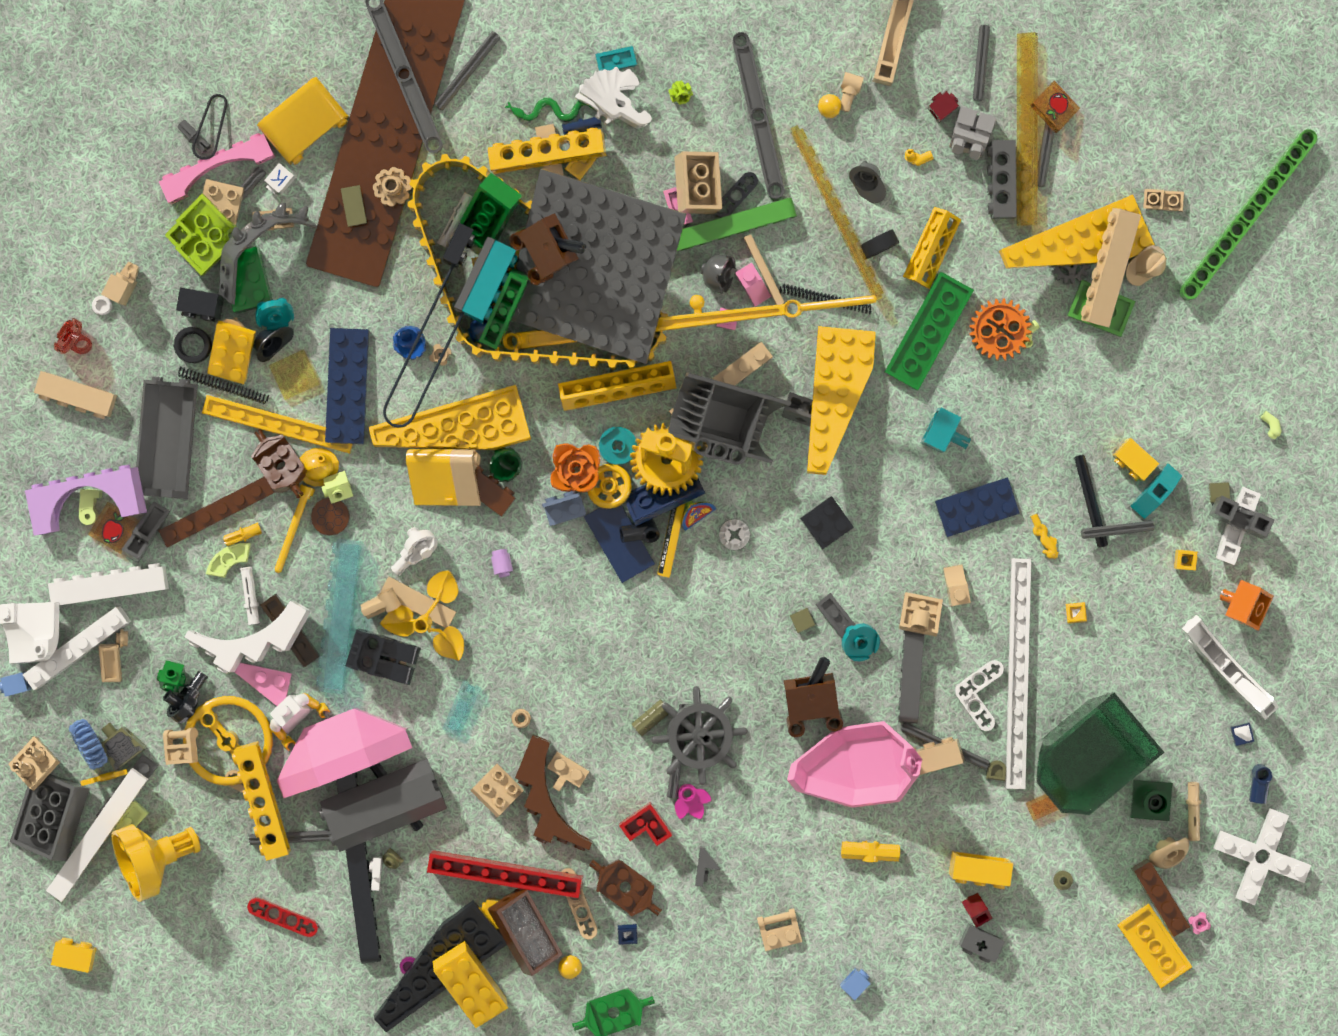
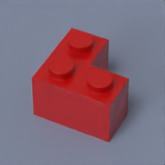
M651 801L619 823V827L629 841L646 831L656 846H658L673 835V832Z

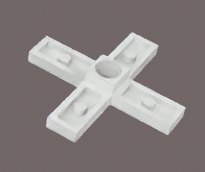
M1269 808L1256 843L1220 830L1213 848L1249 862L1235 898L1255 905L1268 870L1305 883L1311 865L1276 852L1289 815ZM1259 850H1265L1268 854L1266 861L1263 863H1258L1255 859L1256 853Z

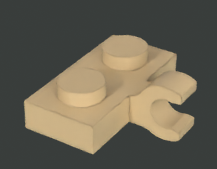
M558 751L547 766L548 769L559 775L553 786L558 791L561 790L566 780L580 788L589 773V770Z

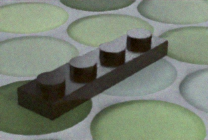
M274 594L260 604L271 622L275 621L286 608L277 594ZM301 629L291 650L301 665L306 667L319 658L320 655Z

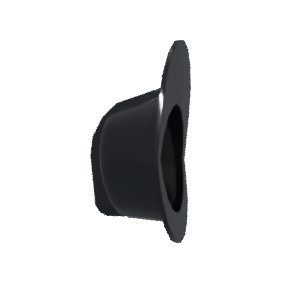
M282 327L276 331H261L253 344V348L257 351V359L260 362L269 361L292 340L294 335L293 329L291 327Z

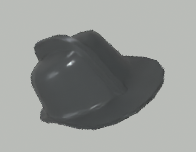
M865 160L861 165L851 169L849 178L861 197L873 204L884 200L886 188L880 178V170L876 165Z

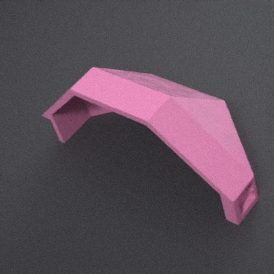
M353 708L305 727L277 779L283 798L322 786L411 749L412 745L406 732L407 728L358 708Z
M884 721L846 726L837 732L829 733L793 762L790 766L787 781L797 792L851 808L895 803L902 800L918 778L922 758L906 740Z

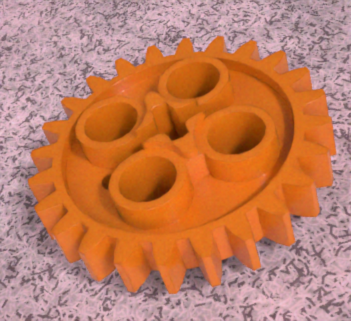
M1003 298L1002 303L995 299V304L993 305L990 301H987L988 307L986 308L981 305L982 312L975 311L978 317L971 318L975 324L969 325L974 330L969 334L971 337H976L972 340V343H978L976 350L983 349L981 352L982 356L988 353L989 359L993 355H995L996 361H999L1000 356H1003V359L1006 361L1007 355H1010L1013 359V353L1016 352L1020 355L1019 348L1026 349L1024 342H1030V339L1026 337L1032 334V331L1027 330V328L1032 327V324L1026 323L1030 317L1023 316L1026 310L1022 309L1019 311L1020 304L1014 307L1013 300L1006 304L1005 298ZM998 312L1004 314L1003 319L1000 321L994 320V315ZM987 320H991L999 328L1003 327L1005 332L1015 337V339L1011 340L1001 331L998 333L997 328L989 324ZM1013 323L1019 324V329L1016 332L1009 330L1010 325ZM991 328V335H982L983 329ZM1000 339L1008 340L1005 347L998 346Z

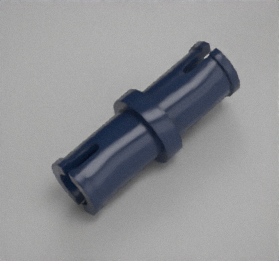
M593 117L585 120L581 118L576 122L562 124V130L564 135H568L570 131H579L580 133L587 131L589 128H602L600 118Z

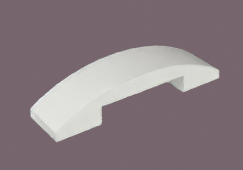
M1242 487L1235 502L1239 503L1241 508L1255 512L1261 494ZM1226 524L1216 559L1235 565L1245 531Z

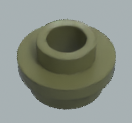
M1059 871L1054 875L1053 882L1058 889L1066 890L1071 887L1073 878L1069 872ZM1062 877L1067 879L1065 884L1060 883Z

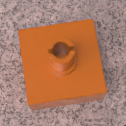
M1243 580L1240 581L1235 593L1223 589L1221 593L1228 597L1220 594V600L1230 603L1225 615L1238 623L1259 631L1274 595Z

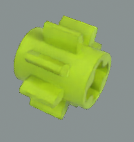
M682 80L673 83L671 89L668 90L672 102L677 101L679 105L689 102L690 96H693L689 82L685 84Z

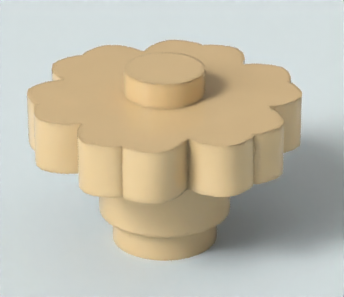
M396 167L390 168L389 171L383 169L376 175L377 183L373 185L374 195L377 198H381L382 204L394 207L396 203L403 205L410 198L408 192L412 190V187L409 185L411 178L404 176L405 174L402 169H397Z

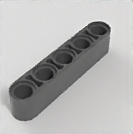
M904 630L905 638L902 649L901 697H899L898 710H900L898 722L917 724L919 718L924 634Z

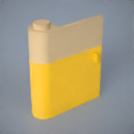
M409 449L406 454V464L414 505L480 506L481 502L475 469L481 461L480 454L476 450Z

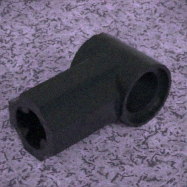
M653 519L637 526L632 524L619 527L622 543L638 540L653 543L660 538V532Z

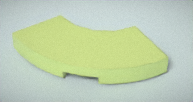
M251 543L232 544L222 549L209 563L206 574L225 578L228 570L233 565L240 562H248Z

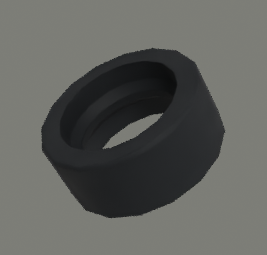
M891 229L860 246L866 258L869 259L899 244V240L894 230Z
M187 327L177 333L173 346L175 353L181 360L196 364L208 358L211 353L212 342L204 330L198 327ZM189 334L199 335L204 342L203 351L194 357L186 355L182 350V341Z

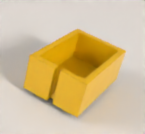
M952 851L949 875L957 883L966 884L967 881H972L974 885L986 886L987 883L993 885L994 888L1005 889V886L1010 887L1013 863L1007 858Z

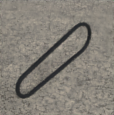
M214 94L210 97L193 141L192 152L201 160L212 158L217 151L227 108V99L224 95ZM221 97L224 99L225 104L214 151L210 156L201 157L195 151V144L212 99Z

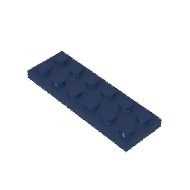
M330 328L325 443L364 445L369 329Z

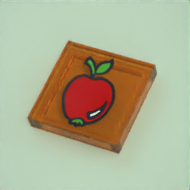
M1055 80L1030 105L1055 133L1059 132L1080 109Z
M107 502L88 535L122 554V548L131 537L132 531L140 520L134 516L121 517L119 508Z

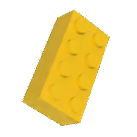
M465 941L433 961L434 973L475 1028L508 1009L506 996Z

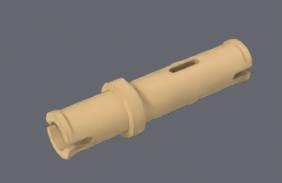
M1188 782V799L1186 800V804H1188V840L1200 841L1199 805L1201 800L1199 799V782Z

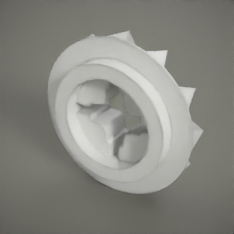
M729 520L720 529V541L728 549H741L749 541V528L740 520ZM741 528L738 535L742 540L734 538L729 542L731 534L728 529L736 531Z

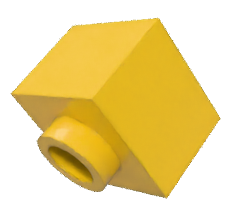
M1176 549L1174 569L1196 571L1198 551ZM1183 556H1186L1188 559L1185 564L1181 562Z

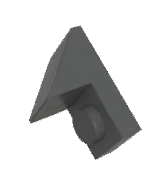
M700 846L695 886L703 887V882H707L709 873L705 868L721 870V867L704 846Z

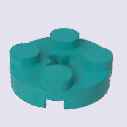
M285 298L260 302L257 304V310L255 311L256 323L261 328L264 326L267 327V330L274 331L289 326L288 322L291 320L293 322L294 320L293 307Z
M609 428L601 435L599 441L600 454L609 463L615 465L625 464L632 459L630 453L635 452L632 450V445L637 446L636 438L626 428ZM614 441L623 442L621 451L613 449L615 446Z
M864 623L847 627L842 638V650L853 661L860 662L869 659V656L873 652L875 654L880 646V637L871 625ZM863 639L864 643L858 646V641Z

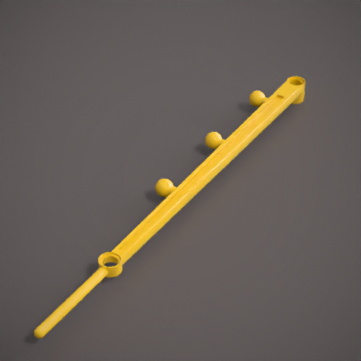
M694 295L689 302L691 308L694 309V314L659 317L655 332L783 315L795 318L801 315L803 311L876 303L877 298L875 295L803 304L797 300H789L785 304L702 313V308L705 304L704 298L700 295ZM791 303H795L798 306V311L795 314H791L788 311V306ZM543 330L508 333L503 338V344L508 350L577 342ZM513 337H516L517 344L515 346L512 344Z

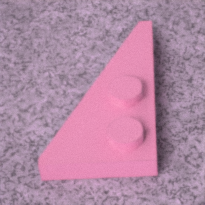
M240 662L235 673L276 706L287 697L292 673Z

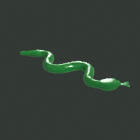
M552 98L539 100L529 115H526L520 108L512 107L510 102H508V106H505V108H510L517 118L531 121L538 117L545 105H549L559 120L567 122L573 120L578 115L580 108L587 104L577 101L569 114H564L558 103Z

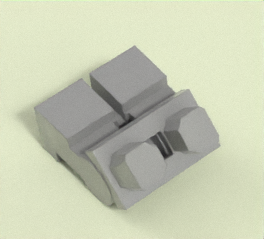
M961 106L958 111L949 148H952V153L962 154V152L969 154L971 159L979 160L986 149L997 117L980 112L978 118H976L978 111Z

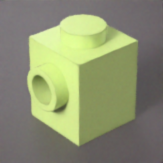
M345 471L323 479L325 486H322L325 498L329 497L331 504L353 497L351 485Z

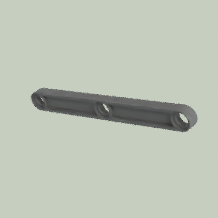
M366 0V7L425 148L431 154H438L443 148L441 138L383 0H380L379 6L372 8L369 6L370 0ZM400 70H409V77L401 79L399 77ZM431 140L439 142L437 150L429 149L428 145Z
M738 32L733 36L732 44L768 196L772 199H779L784 194V185L749 36L744 32ZM737 37H745L746 44L738 46L735 42ZM755 111H761L764 114V118L761 121L754 120L753 113ZM774 185L781 188V193L778 196H774L770 192V188Z

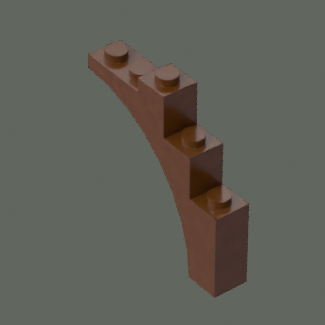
M533 734L515 776V779H518L517 783L526 787L529 784L532 785L524 805L527 808V812L534 815L542 814L533 836L536 837L537 841L544 844L547 841L551 843L553 836H556V840L564 844L571 842L579 850H590L593 841L570 827L557 812L551 801L545 775L546 755L551 741Z

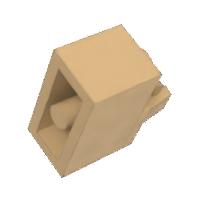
M127 262L120 273L117 272L116 275H110L101 295L126 306L138 283L136 278L140 267Z

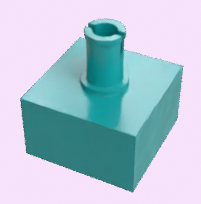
M940 407L937 408L920 443L943 453L950 442L966 449L968 444L962 442V440L970 443L971 438L956 432L962 417Z

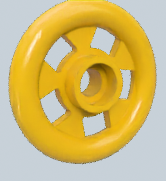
M604 464L599 466L598 480H601L600 488L594 487L592 490L587 491L588 496L595 505L601 508H616L628 499L632 489L631 478L628 472L619 465ZM612 471V477H605L604 472ZM622 477L624 484L619 486L616 479ZM612 484V489L608 490L606 488L607 485ZM617 491H620L621 495L617 499H614L612 495L616 494ZM601 492L607 496L605 501L599 498Z

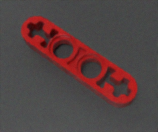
M255 897L247 905L250 914L303 936L312 937L318 931L319 926L314 919L262 898ZM259 902L260 907L265 908L266 905L269 907L266 909L265 915H262L263 910L258 909L254 911V907L251 904ZM272 908H276L279 911V917L276 919L269 916V911ZM288 916H295L297 924L290 926L287 923ZM301 919H303L304 922L302 924L309 925V923H312V928L315 930H311L308 933L306 932L307 928L301 926L299 930L297 927L300 925Z

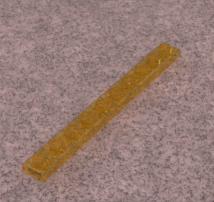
M1036 32L1017 34V226L1037 225L1038 33Z
M798 125L790 129L794 141L870 295H875L877 301L883 298L881 294L884 292L880 284H876L873 279L875 276L871 266L867 267L864 261L867 258L863 250H859L856 245L858 239L855 233H850L848 229L850 223L846 215H842L839 210L841 208L837 197L833 198L830 192L833 190L828 180L825 181L822 176L824 170L821 164H816L813 158L816 154L812 146L807 145L805 141L807 136L803 128L799 129Z

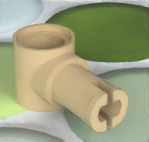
M845 72L841 84L843 95L840 110L850 111L854 96L859 94L864 77Z

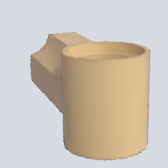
M388 588L376 597L363 602L360 606L364 617L370 619L385 611L388 613L401 606V603L393 588Z

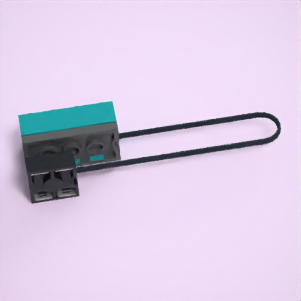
M459 223L443 256V262L451 267L383 408L384 418L392 427H406L413 421L463 315L482 324L485 320L488 321L493 310L491 306L493 303L496 304L501 293L499 289L501 285L504 286L509 275L508 270L509 268L513 269L518 260L515 249L487 237L454 306L455 311L461 314L411 418L405 424H393L386 415L389 401L453 268L458 269L459 265H464L467 259V253L465 252L467 248H472L476 240L474 230Z

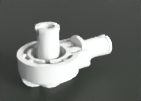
M416 527L408 530L407 536L409 538L404 544V549L400 552L402 557L391 567L395 574L400 576L409 565H415L432 555L438 541L430 530L419 531Z

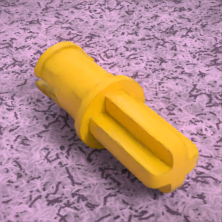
M257 522L245 528L240 527V530L225 535L223 540L226 546L242 540L246 542V539L260 535L262 531Z

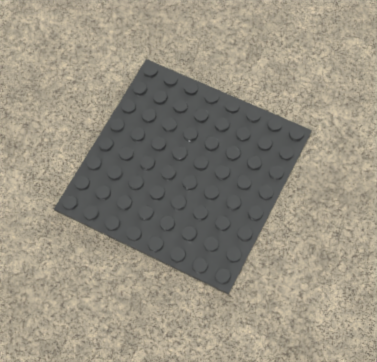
M540 169L526 228L542 218L555 213L568 239L583 242L586 244V249L582 254L576 253L579 259L556 272L552 279L539 285H533L529 280L512 321L647 364L686 213ZM523 248L519 252L515 269L528 275V271L536 267L527 248Z

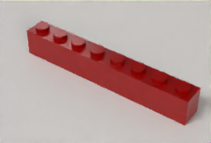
M436 850L430 853L427 873L573 898L580 897L584 877L582 875Z

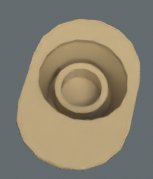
M1148 246L1132 259L1126 268L1128 282L1132 285L1140 286L1151 278L1161 275L1166 268L1167 259L1163 250L1158 246Z

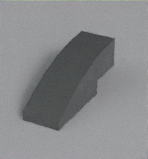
M153 501L147 513L141 518L132 531L131 537L122 548V554L139 563L170 511Z

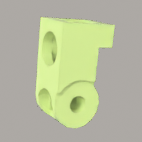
M80 489L79 520L81 523L91 525L97 522L99 516L96 511L97 498H102V490Z

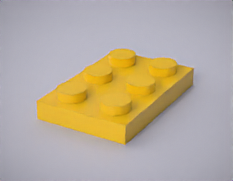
M218 321L207 374L245 384L256 331Z

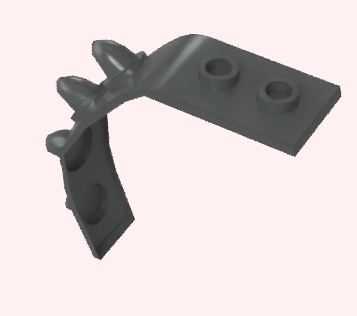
M281 203L272 213H265L261 216L259 211L254 212L252 222L248 223L241 230L235 227L232 231L233 237L224 245L221 253L219 294L229 303L235 304L237 260L248 246L274 225L297 223L317 229V225L309 220L307 216L308 207H302L299 213L294 215L286 212V203Z

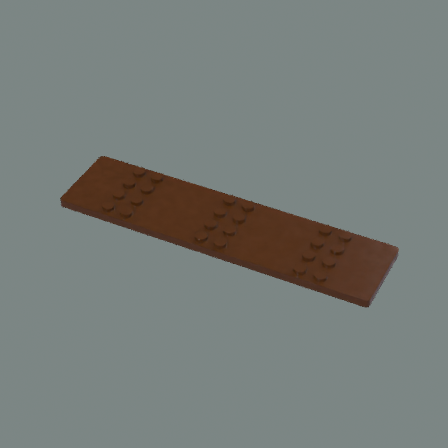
M384 0L385 7L429 112L432 114L465 0ZM375 31L306 261V265L310 268L373 287H379L404 207V204L400 205L398 203L394 207L382 204L381 198H377L374 195L373 185L377 183L375 177L383 169L389 171L390 168L396 167L397 169H402L405 174L404 176H409L412 180L423 144L377 31ZM400 70L399 77L407 79L410 74L409 70ZM360 185L367 224L348 227L341 188Z

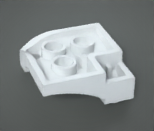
M59 602L0 605V624L3 625L7 637L10 664L43 662L51 658L57 648L59 639Z

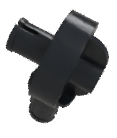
M197 671L190 684L184 685L180 693L175 695L170 690L165 693L163 701L169 704L167 709V716L177 723H184L194 715L198 704L197 698L200 697L199 690L206 679H208V676Z

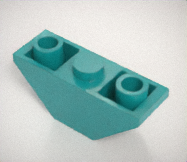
M1167 463L1130 507L1145 519L1170 495L1182 475Z

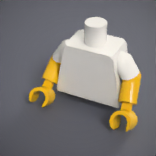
M307 693L287 696L270 713L273 717L270 729L279 740H282V745L288 751H290L288 745L290 743L295 745L296 742L287 734L309 713L316 709L321 718H325V715L322 713L323 711L330 713L325 703L319 704V701Z

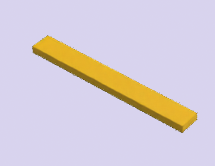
M206 395L202 410L203 414L350 454L353 444L325 443L326 427Z

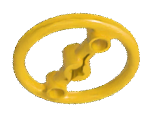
M234 696L213 698L200 705L195 710L194 715L188 719L184 730L194 728L197 721H200L204 727H208L215 734L218 747L232 754L234 753V748L240 746L238 744V736L235 732L227 731L222 726L212 708L220 705H236L248 710L256 717L263 730L264 747L262 755L265 765L267 764L272 752L273 734L264 713L250 701ZM206 714L212 715V724L206 723ZM230 737L232 739L230 741L231 745H226L224 743L226 740L225 738ZM183 738V744H187L186 738ZM251 761V766H250V767H247L248 769H253V768H254V764H253L252 761ZM199 762L189 763L200 777L211 783L223 786L242 784L239 782L238 776H218L207 771Z

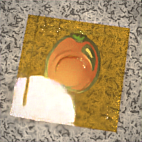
M304 349L269 365L284 400L320 385Z

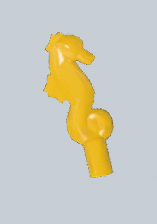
M1038 514L1030 516L1034 524V535L1041 536L1040 542L1047 549L1043 550L1042 553L1049 559L1058 558L1057 539L1052 536L1048 537V529L1046 525L1041 523Z

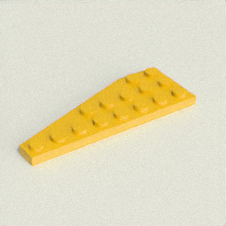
M516 385L416 413L413 421L406 427H392L387 422L369 427L374 447L497 450L531 440ZM412 415L391 420L390 422L402 425L408 422Z

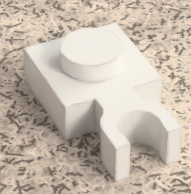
M375 856L373 861L370 860L369 872H372L371 890L379 891L383 856Z

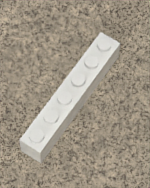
M160 563L148 565L149 569L141 570V566L130 567L129 572H122V569L110 570L111 574L103 575V572L91 573L92 577L84 578V574L72 576L73 580L65 581V577L53 579L54 583H48L50 601L59 602V605L169 589L166 567H160Z
M121 606L115 607L57 649L48 661L39 662L24 673V678L33 690L41 688L128 625L131 620Z

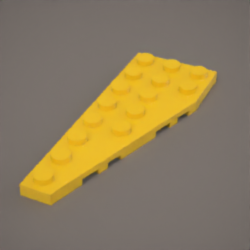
M1130 195L999 250L1006 269L1097 263V254L1103 244L1102 237L1109 223L1108 216L1113 208L1141 215L1129 259L1137 256L1146 247L1154 245V242L1134 196Z
M818 326L807 473L826 475L873 370L876 332Z

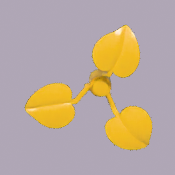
M448 570L441 571L429 580L427 593L430 597L436 598V600L425 615L413 619L412 610L407 606L401 605L395 610L388 612L380 622V625L387 631L404 637L413 634L414 631L418 633L426 631L429 633L438 632L439 634L433 639L435 651L443 657L459 661L464 652V638L461 632L453 626L446 627L444 631L431 628L432 619L429 616L439 600L443 603H450L457 597L459 588L452 573Z

